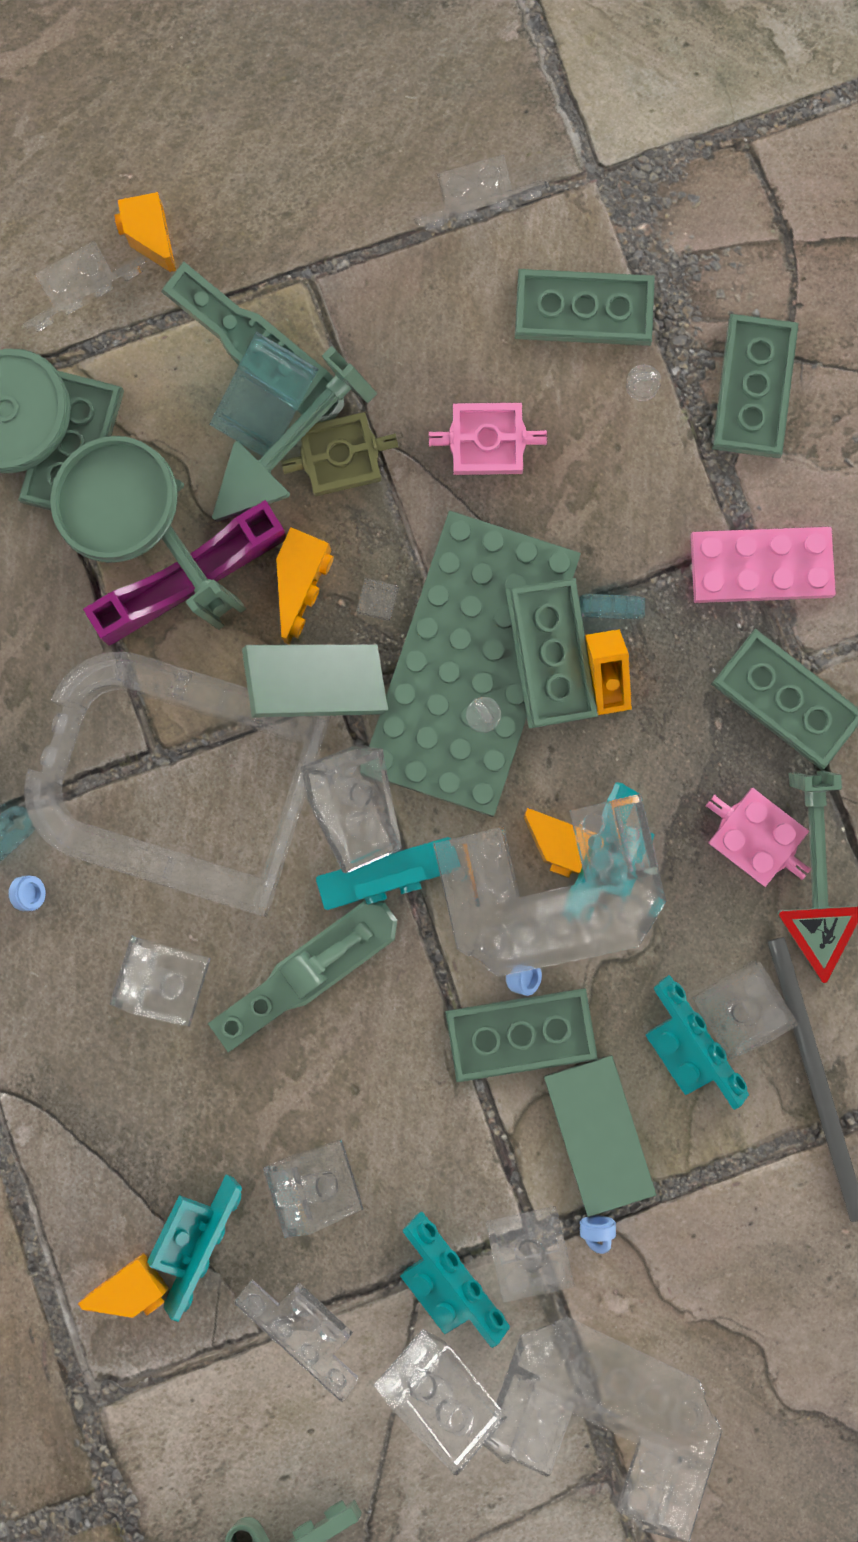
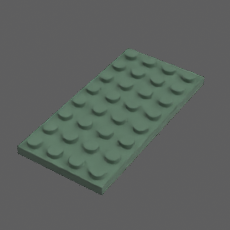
M449 510L386 695L388 711L379 716L361 769L362 774L494 817L527 718L506 589L571 579L574 576L581 553Z

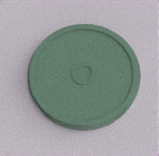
M2 349L0 350V473H17L37 466L56 450L67 431L71 406L67 387L58 371L50 362L31 351Z
M107 436L82 445L64 461L54 479L50 503L54 523L61 536L72 549L91 560L116 563L131 560L146 553L163 538L173 521L178 494L173 472L166 460L156 450L134 438Z

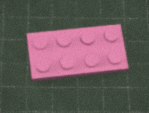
M831 527L692 532L690 535L694 603L833 598L836 595Z

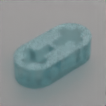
M588 594L579 597L581 615L583 617L610 619H641L645 617L646 600L643 597Z
M14 806L8 808L0 815V837H4L0 841V861L6 858L35 830L36 818L29 809ZM14 815L20 817L25 815L26 818L23 820L25 828L23 830L15 828L8 833L7 830L14 825L12 817Z

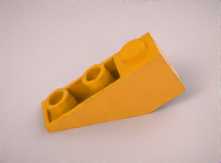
M290 527L276 558L281 637L288 645H290L293 637L299 638L306 619L302 618L307 605L311 607L314 605L320 587L316 586L321 574L327 575L334 556L330 555L331 548L329 543Z

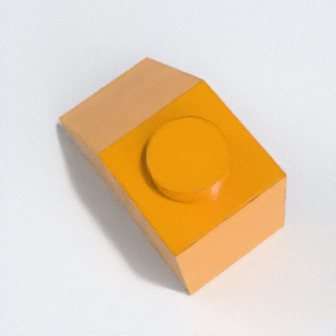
M155 192L118 200L120 213L114 216L119 235L125 234L131 248L167 271H176L165 211L159 193Z
M620 629L585 635L598 715L632 710L629 653Z
M527 808L524 820L543 861L551 865L549 871L566 878H570L571 873L580 874L595 833Z
M142 1253L87 1294L78 1305L82 1310L131 1318H134L143 1311L147 1316L164 1303L162 1296L169 1287L158 1271L149 1266L147 1263L148 1257L145 1253Z

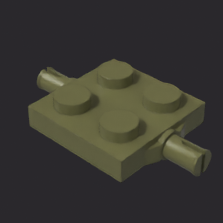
M362 412L315 423L301 438V456L281 460L284 475L305 470V473L311 480L314 496L317 497L382 481L378 466L379 452L399 447L395 433L375 438V435L369 428L366 413Z

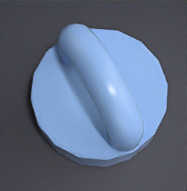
M36 876L17 877L10 885V902L19 911L36 910L45 900L46 890L44 884Z
M514 958L509 963L506 971L508 988L512 992L525 996L536 992L542 979L539 964L524 958Z
M601 1215L585 1217L580 1221V1236L585 1239L586 1244L591 1250L596 1253L605 1254L611 1249V1240L616 1237V1222L610 1217Z

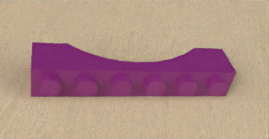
M264 500L234 518L218 534L190 554L207 579H214L217 582L284 542L286 534L269 504ZM175 562L145 579L108 593L83 608L100 639L110 646L189 599L195 594V587L179 563Z

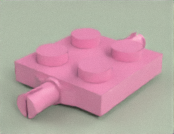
M522 403L453 404V422L450 432L429 431V447L450 446L453 455V475L522 474L523 453L526 445H547V430L526 431L522 420Z
M750 788L742 800L732 807L715 794L710 800L720 806L721 809L711 801H708L706 807L722 818L719 829L709 840L708 844L762 886L766 887L775 874L785 867L799 877L800 880H803L806 875L797 869L796 866L805 873H809L811 868L794 856L798 845L809 833V830L757 790Z

